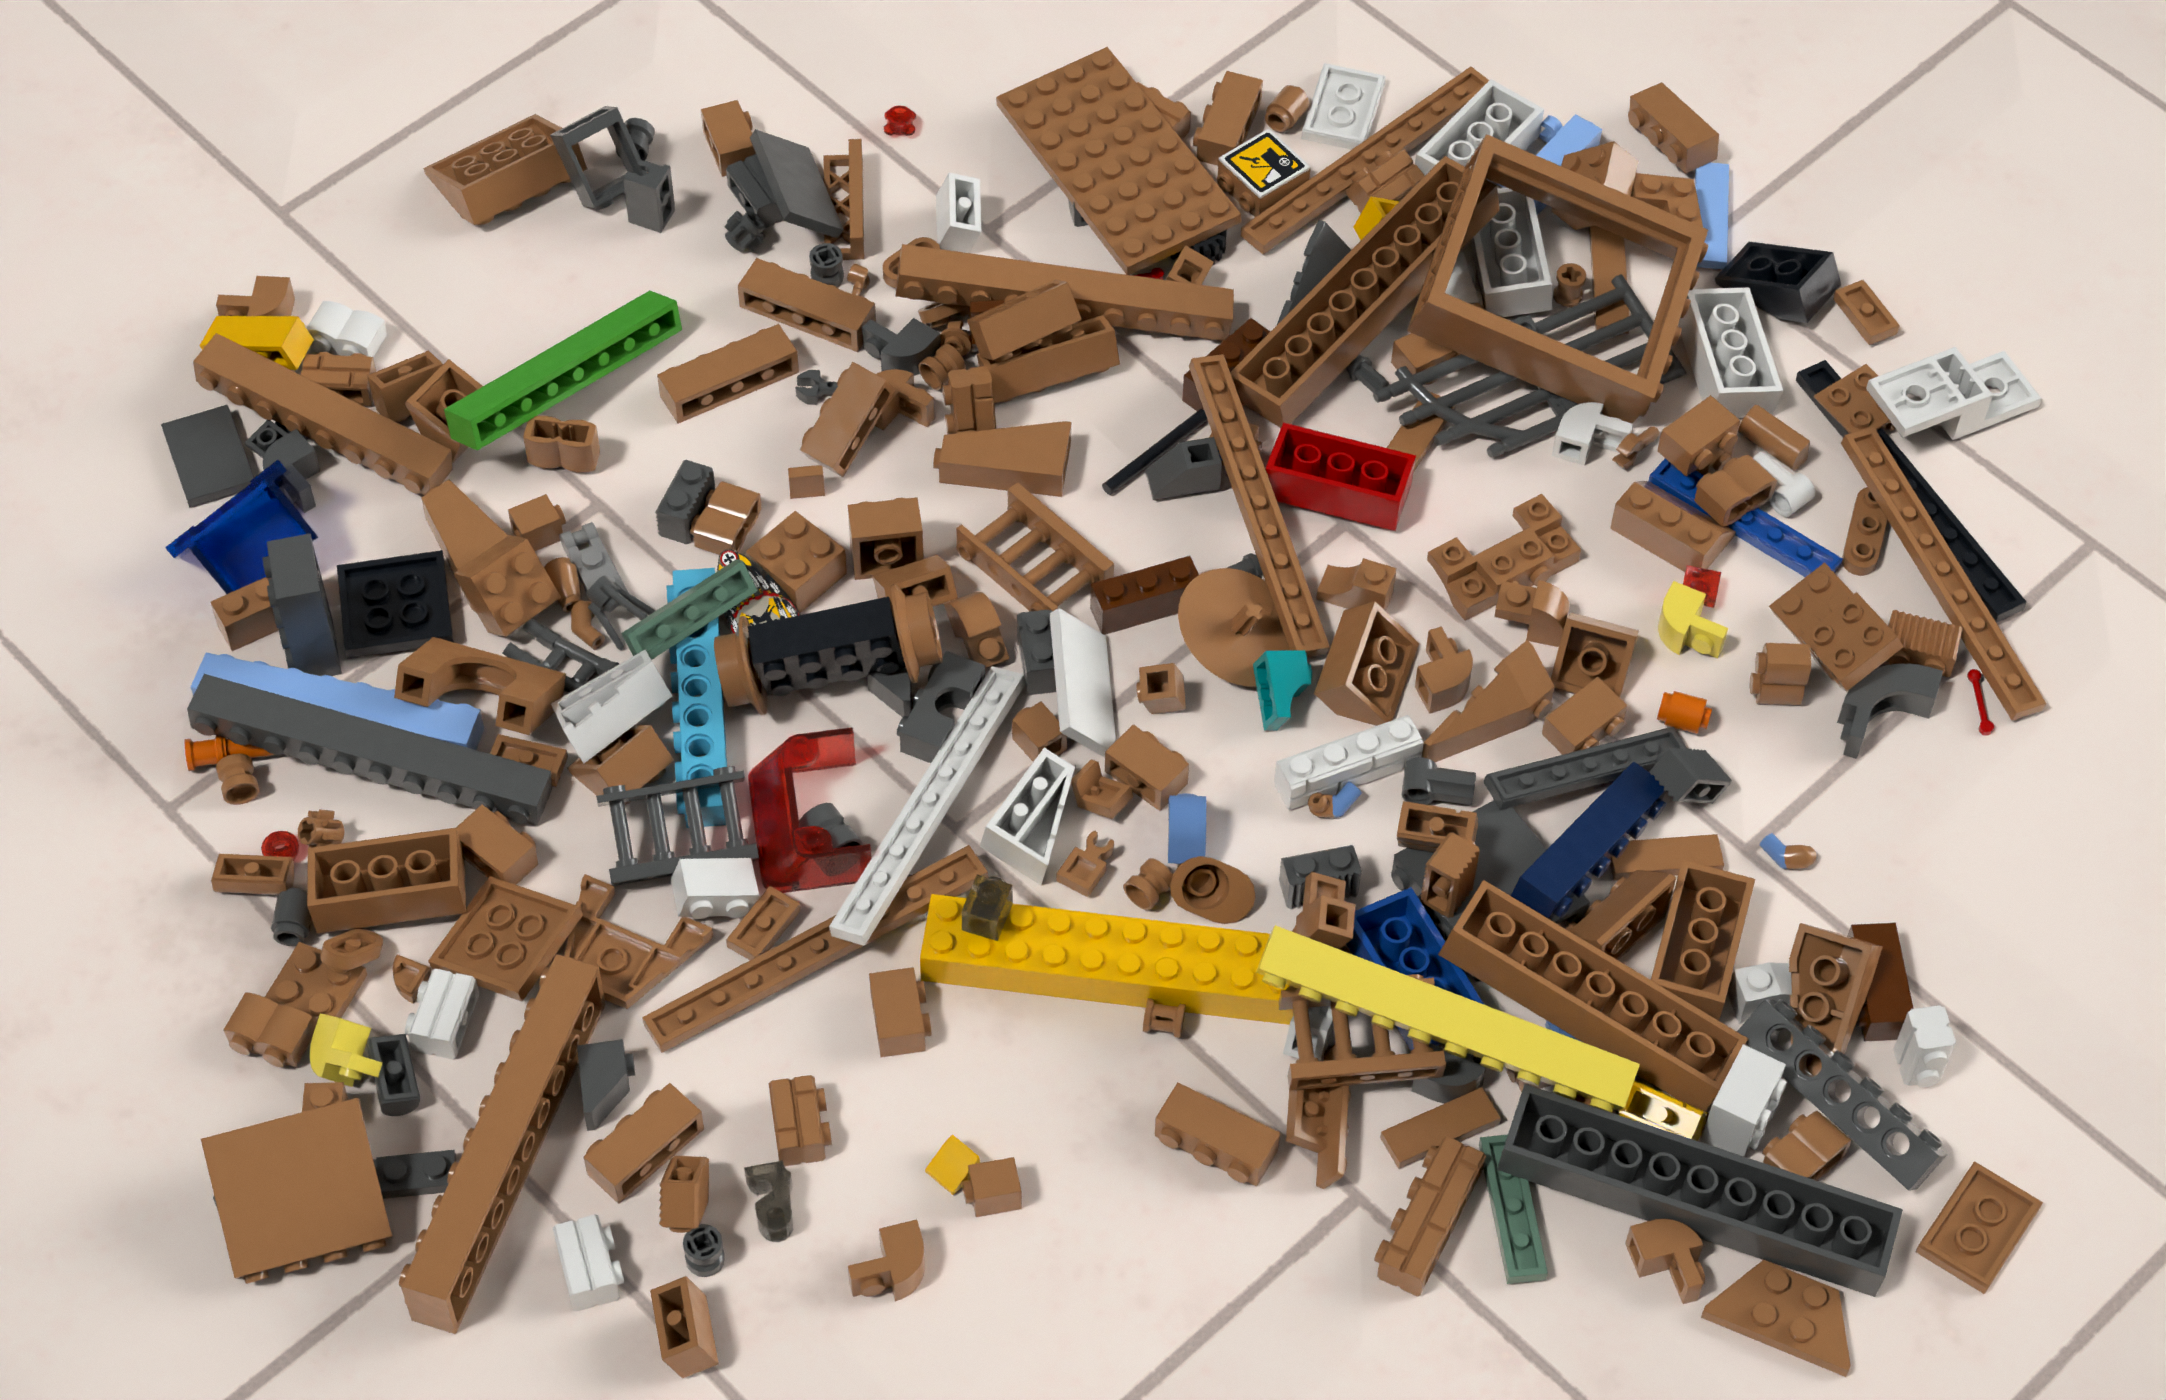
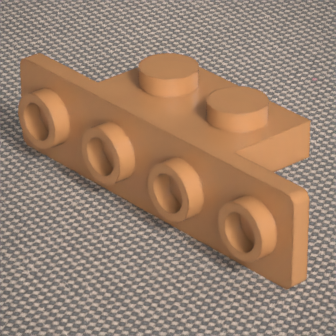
M1336 1044L1325 1051L1324 1061L1334 1060V1057L1337 1056ZM1349 1085L1289 1090L1286 1142L1318 1153L1316 1186L1322 1189L1341 1179L1347 1168L1345 1150L1346 1139L1349 1133V1125L1347 1124L1348 1104L1351 1099Z

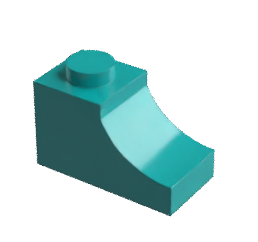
M1305 650L1265 651L1253 663L1264 731H1277L1291 718L1290 707L1292 698L1298 697L1311 684L1312 668L1307 663Z

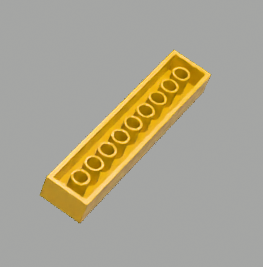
M931 894L920 954L921 981L1146 1008L1148 998H1152L1158 1004L1176 1007L1180 1003L1186 1004V1013L1290 1025L1293 1017V1009L1279 1010L1281 990H1287V987L1290 985L1285 984L1284 989L1271 986L1262 981L1264 975L1256 973L1270 936L1268 933Z

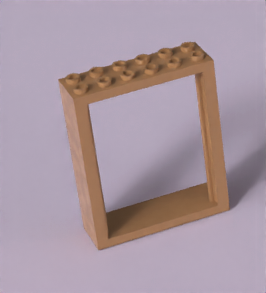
M1486 134L1464 167L1407 331L1577 404L1588 402L1604 404L1603 415L1619 418L1622 421L1633 424L1639 416L1644 417L1651 402L1656 403L1663 391L1664 385L1660 383L1661 376L1667 373L1671 365L1673 356L1669 355L1671 346L1674 347L1682 331V328L1678 327L1680 318H1684L1691 303V300L1687 299L1689 290H1693L1699 278L1700 272L1696 271L1698 262H1702L1708 250V244L1704 243L1708 229ZM1485 179L1674 259L1637 375L1445 293Z

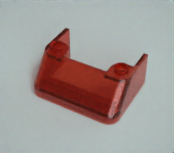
M853 727L793 735L749 772L748 784L759 855L761 882L765 889L771 886L781 893L856 884L872 859L870 844L833 849L832 838L827 830L819 826L800 828L792 773L856 765Z

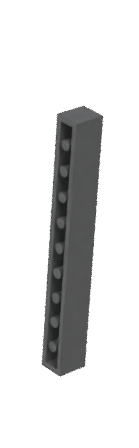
M207 674L203 675L187 708L191 728L203 735L221 736L230 739L238 745L249 744L260 747L274 755L284 754L299 758L302 762L309 765L320 764L334 768L337 772L345 775L355 774L363 776L377 784H391L402 787L412 794L423 793L434 796L448 804L458 803L473 807L475 810L483 804L493 813L498 811L511 821L519 824L529 823L538 826L552 791L551 771Z

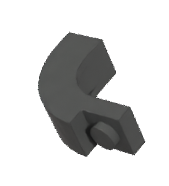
M1892 664L1875 669L1849 689L1837 723L1844 725L1840 739L1847 741L1843 755L1857 759L1867 725L1879 714L1901 711L1929 719L1943 671L1918 664Z

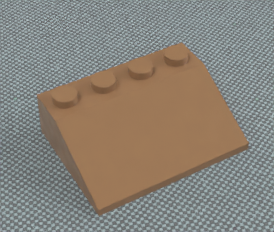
M537 114L423 168L426 176L457 213L473 225L487 224L494 219L495 215L503 211L515 210L522 205L523 201L531 197L543 196L550 192L551 187L559 183L571 182L550 136L562 129V127ZM576 143L571 147L582 170L585 171L588 168L579 144Z

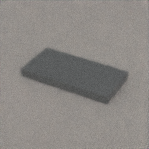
M755 129L750 136V140L783 220L838 238L844 229L809 147Z

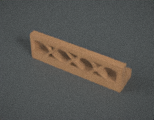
M848 139L849 155H823L824 184L837 215L841 212L850 218L842 225L844 230L838 238L824 234V243L833 244L842 237L850 243V248H840L843 260L864 259L862 139ZM830 166H849V171L839 177L830 171ZM839 188L849 193L841 202L831 196Z

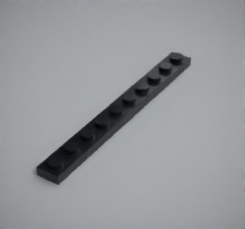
M1824 360L1799 371L1795 381L1843 438L1850 433L1814 398L1815 394L1841 379L1830 364ZM1878 429L1879 436L1995 622L1997 623L2023 611L2027 601L1884 429Z

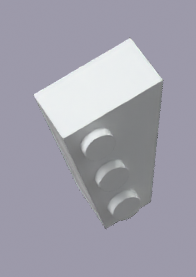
M643 650L551 703L563 731L582 762L585 763L652 711L662 707L672 697V694L647 651Z
M1043 748L986 825L980 847L1042 885L1075 767L1046 748Z

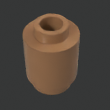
M1285 86L1266 109L1265 121L1268 126L1277 132L1291 129L1309 107V99L1305 91L1300 87Z

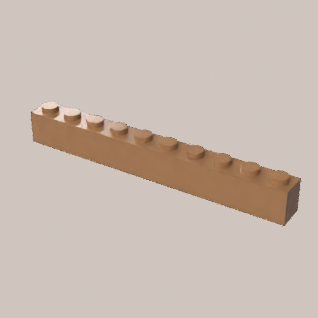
M902 244L895 297L970 307V302L1004 300L1005 303L1054 280H1060L1069 283L1082 319L1078 322L1104 315L1112 327L1132 328L1220 341L1228 338L1233 322L1234 289Z

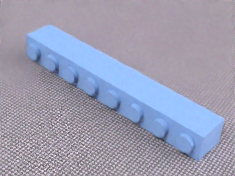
M206 652L191 685L194 695L203 675L207 674L477 750L484 732L480 709L474 708L469 704H453L437 699L430 706L425 707L394 698L395 689L386 690L372 687L363 682L352 683L342 681L329 675L318 676L308 674L296 668L284 669L274 667L262 661L250 662L240 660L228 654L216 655Z

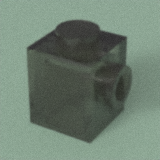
M977 874L961 911L962 930L998 941L1013 905V885L1006 883L998 877H985Z

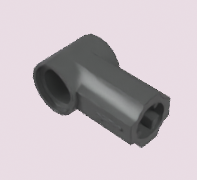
M1423 757L1411 758L1405 763L1401 795L1406 802L1424 805L1430 804L1433 800L1472 805L1476 773L1438 768L1437 764L1430 759Z

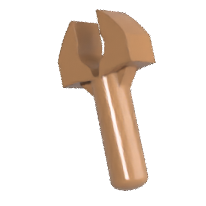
M1649 427L1639 436L1631 432L1616 448L1620 454L1615 456L1612 461L1622 468L1628 469L1633 465L1638 452L1659 437V430L1656 427Z

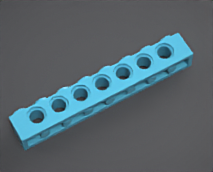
M715 568L672 571L673 585L666 586L667 602H671L713 575ZM719 617L669 648L671 664H677V672H671L672 694L678 693L679 701L672 702L673 723H680V731L673 732L675 753H681L682 761L675 762L676 782L714 776V769L727 767L723 690L714 651V638L720 636ZM720 787L698 789L704 827L726 825ZM683 792L676 793L677 813L685 814L686 828H689Z

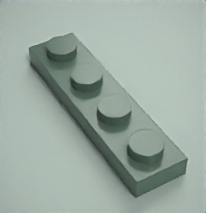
M736 559L621 634L633 656L646 650L652 660L758 590L744 562Z
M1508 1134L1480 1137L1479 1149L1486 1155L1484 1173L1507 1284L1544 1281L1547 1278L1548 1272L1529 1182L1526 1179L1497 1170Z

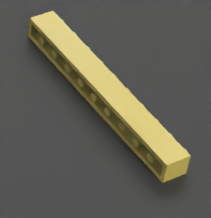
M1276 925L1271 930L1256 973L1264 975L1262 981L1266 984L1280 989H1284L1285 984L1300 989L1299 996L1310 1001L1320 1003L1322 998L1335 1002V1009L1344 1014L1356 1017L1358 1012L1373 1017L1371 1023L1387 1030H1393L1394 1026H1398L1408 1030L1407 1037L1415 1041L1429 1044L1432 1039L1445 1044L1444 1051L1461 1058H1466L1467 1053L1482 1058L1480 1064L1486 1068L1502 1072L1504 1067L1518 1072L1516 1078L1535 1086H1539L1540 1081L1555 1086L1553 1092L1557 1095L1575 1100L1576 1095L1591 1100L1590 1106L1611 1113L1613 1109L1620 1110L1625 1108L1640 1065L1639 1063Z

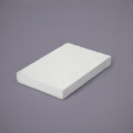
M1324 63L1304 123L1301 139L1351 150L1368 139L1384 89L1386 76Z

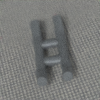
M533 618L526 622L523 629L534 636L536 641L544 647L552 650L544 662L541 663L540 660L527 652H523L511 642L502 652L508 658L555 671L566 656L583 664L572 678L566 676L564 691L568 693L586 684L595 671L602 675L619 665L618 662L601 658L561 638V635L553 632L548 627H544Z

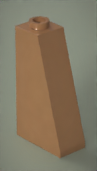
M1062 421L944 435L942 448L935 449L933 468L939 469V483L1007 491L1018 482L1032 494L1062 497L1071 447L1072 422Z
M449 479L441 485L430 489L421 498L425 518L441 550H443V554L453 574L508 536ZM461 588L470 608L476 613L469 599L467 598L466 594Z

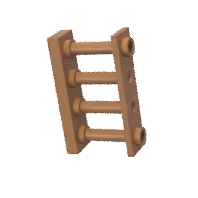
M1018 482L1007 490L1008 511L976 535L972 534L962 524L956 528V548L961 557L966 561L971 560L1029 612L1048 609L1053 612L1086 584L1114 577V563ZM1015 522H1022L1031 530V532L999 556L986 546L988 542ZM1039 542L1046 543L1055 550L1053 554L1024 576H1021L1010 566V564ZM1063 563H1070L1079 571L1078 574L1048 597L1034 587L1035 584Z
M1419 974L1407 975L1435 986L1434 977L1423 978ZM1293 986L1287 987V990H1281L1279 1010L1293 1009L1299 1059L1289 1066L1287 1075L1289 1090L1417 1080L1443 1076L1446 1067L1444 1051H1434L1433 1048L1429 1047V1044L1413 1040L1414 1049L1410 1054L1395 1055V1052L1391 1051L1388 1030L1372 1024L1376 1053L1372 1057L1357 1058V1055L1352 1053L1348 1015L1336 1010L1335 1002L1324 998L1321 999L1320 1003L1310 1001L1299 996L1300 989ZM1331 1006L1337 1056L1334 1057V1060L1319 1061L1318 1058L1314 1057L1308 1008Z

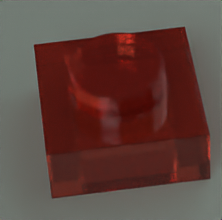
M1687 565L1683 585L1705 593L1706 597L1703 606L1714 608L1721 572Z

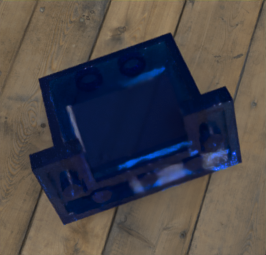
M278 459L253 478L247 487L197 526L193 525L165 548L174 559H181L188 552L192 551L224 592L229 594L266 577L262 557L269 556L267 541L311 534L312 542H315L319 536L278 486L277 483L291 473L286 465Z

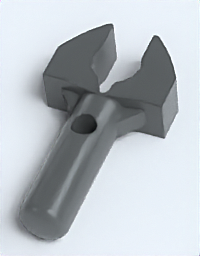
M807 370L797 376V386L812 387H795L796 397L805 404L817 405L818 398L821 396L833 395L838 387L837 382L822 379L820 370Z

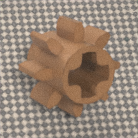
M321 809L319 811H308V817L303 818L298 826L300 843L309 845L308 848L342 843L345 833L342 821L334 819L335 811Z

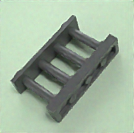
M735 766L714 769V776L627 791L625 785L604 788V795L596 796L598 807L610 806L619 861L615 862L616 868L609 869L612 886L672 876L679 859L751 858L752 862L758 861L757 844L748 845V840L743 838L734 783L744 782V770L736 772ZM719 786L729 841L726 842V849L712 851L711 845H707L697 790ZM683 792L692 848L689 849L690 855L675 857L674 851L670 852L661 796ZM646 799L656 854L652 855V862L638 864V859L633 858L624 802Z

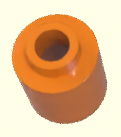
M1674 691L1673 694L1664 692L1657 720L1664 721L1665 726L1698 734L1699 728L1707 729L1712 708L1705 707L1707 699Z

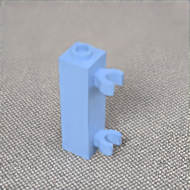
M1576 114L1564 126H1562L1557 118L1548 115L1541 123V126L1545 129L1539 135L1547 144L1536 156L1561 166L1564 155L1598 146L1602 129ZM1534 200L1538 215L1547 205Z

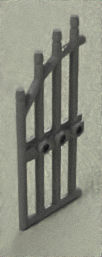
M1622 274L1614 277L1611 281L1615 289L1536 323L1530 315L1511 320L1537 333L1544 334L1623 300L1631 311V316L1565 344L1580 351H1584L1639 326L1649 339L1654 323ZM1647 343L1605 360V362L1623 368L1642 360ZM1671 348L1669 355L1673 356L1667 373L1661 376V384L1687 374ZM1462 354L1413 375L1406 366L1400 367L1395 372L1399 381L1388 385V387L1380 388L1373 393L1374 400L1378 403L1385 402L1391 399V397H1396L1410 391L1423 404L1414 408L1413 411L1409 410L1399 416V422L1402 426L1414 424L1417 420L1421 421L1432 415H1436L1455 425L1448 430L1437 433L1433 437L1434 443L1437 446L1450 443L1451 440H1457L1471 433L1502 440L1501 442L1493 443L1487 448L1489 457H1498L1504 454L1505 451L1509 452L1557 431L1564 414L1570 408L1578 405L1573 401L1538 387V390L1476 417L1469 418L1451 407L1518 378L1500 371L1436 399L1422 385L1478 362ZM1547 401L1556 415L1526 430L1494 424Z

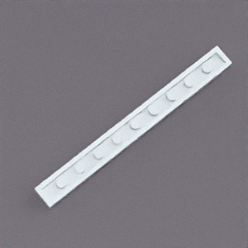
M994 666L990 668L830 924L829 928L832 937L863 946L866 945L1026 684L1024 674Z

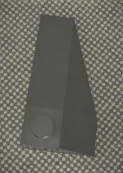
M1318 220L1304 251L1306 259L1302 272L1297 271L1290 300H1286L1277 325L1351 251L1348 245L1325 221Z

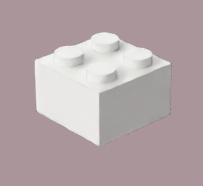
M1743 1044L1711 1106L1701 1141L1744 1157L1749 1147L1757 1150L1765 1133V1127L1768 1121L1772 1120L1787 1084L1786 1080L1781 1079L1786 1064Z

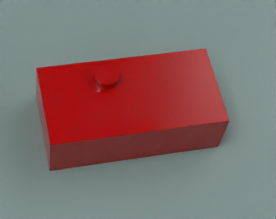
M1283 422L1265 470L1277 502L1396 531L1412 485L1416 455Z

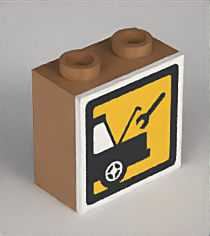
M1269 128L1218 159L1217 182L1220 188L1233 196L1239 202L1241 208L1246 212H1250L1254 217L1264 212L1310 178V166Z

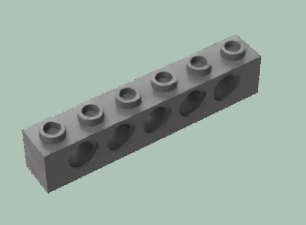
M1764 999L1737 1031L1748 1038L1746 1044L1750 1048L1786 1064L1782 1074L1783 1078L1908 1191L1918 1189L1947 1156L1940 1149L1943 1145L1942 1141L1928 1129H1924L1921 1132L1910 1122L1913 1119L1912 1114L1897 1102L1891 1105L1883 1098L1881 1094L1884 1090L1868 1076L1862 1079L1852 1070L1855 1064L1839 1050L1833 1053L1823 1044L1826 1038L1813 1026L1808 1024L1805 1028L1794 1018L1797 1012L1782 999H1779L1777 1002ZM1783 1029L1789 1030L1793 1036V1043L1787 1050L1781 1048L1778 1043V1035ZM1813 1054L1817 1055L1822 1063L1821 1071L1816 1076L1810 1074L1806 1066L1808 1058ZM1841 1080L1846 1081L1851 1089L1850 1097L1845 1102L1839 1100L1835 1094V1087ZM1870 1106L1876 1108L1880 1114V1121L1874 1128L1869 1127L1864 1120V1113ZM1899 1132L1905 1134L1909 1139V1149L1905 1154L1898 1153L1893 1146V1139Z

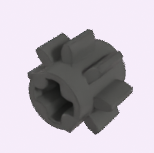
M736 211L724 226L728 230L725 233L726 240L734 249L741 252L747 247L754 252L764 242L763 239L766 237L762 232L765 229L764 222L751 211H747L743 216L739 211Z

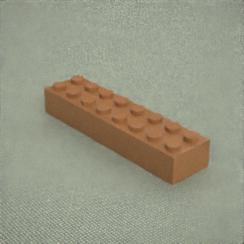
M1485 880L1480 884L1438 954L1583 1043L1639 1063L1636 1075L1671 1096L1703 1111L1708 1109L1717 1096L1742 1045H1745L1748 1040L1747 1037Z

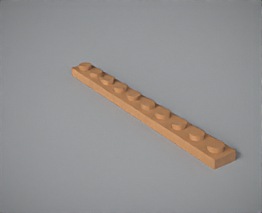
M1470 66L1241 227L1240 236L1259 252L1265 254L1347 196L1346 190L1354 183L1351 177L1364 167L1371 171L1376 167L1374 161L1388 150L1395 154L1400 149H1405L1408 153L1442 129L1489 80Z
M1224 354L1192 358L1189 364L1191 375L1290 650H1305L1306 657L1326 655L1330 649L1327 637Z
M1871 427L1845 435L1841 445L1952 624L1955 626L1960 625L1963 628L1961 634L1962 641L2010 719L2016 720L2042 711L2047 703L1876 429Z
M968 845L907 877L866 944L928 912L931 894L956 897L988 880V871L972 848ZM833 916L642 1017L643 1024L661 1053L863 945L832 937L829 926L835 918Z

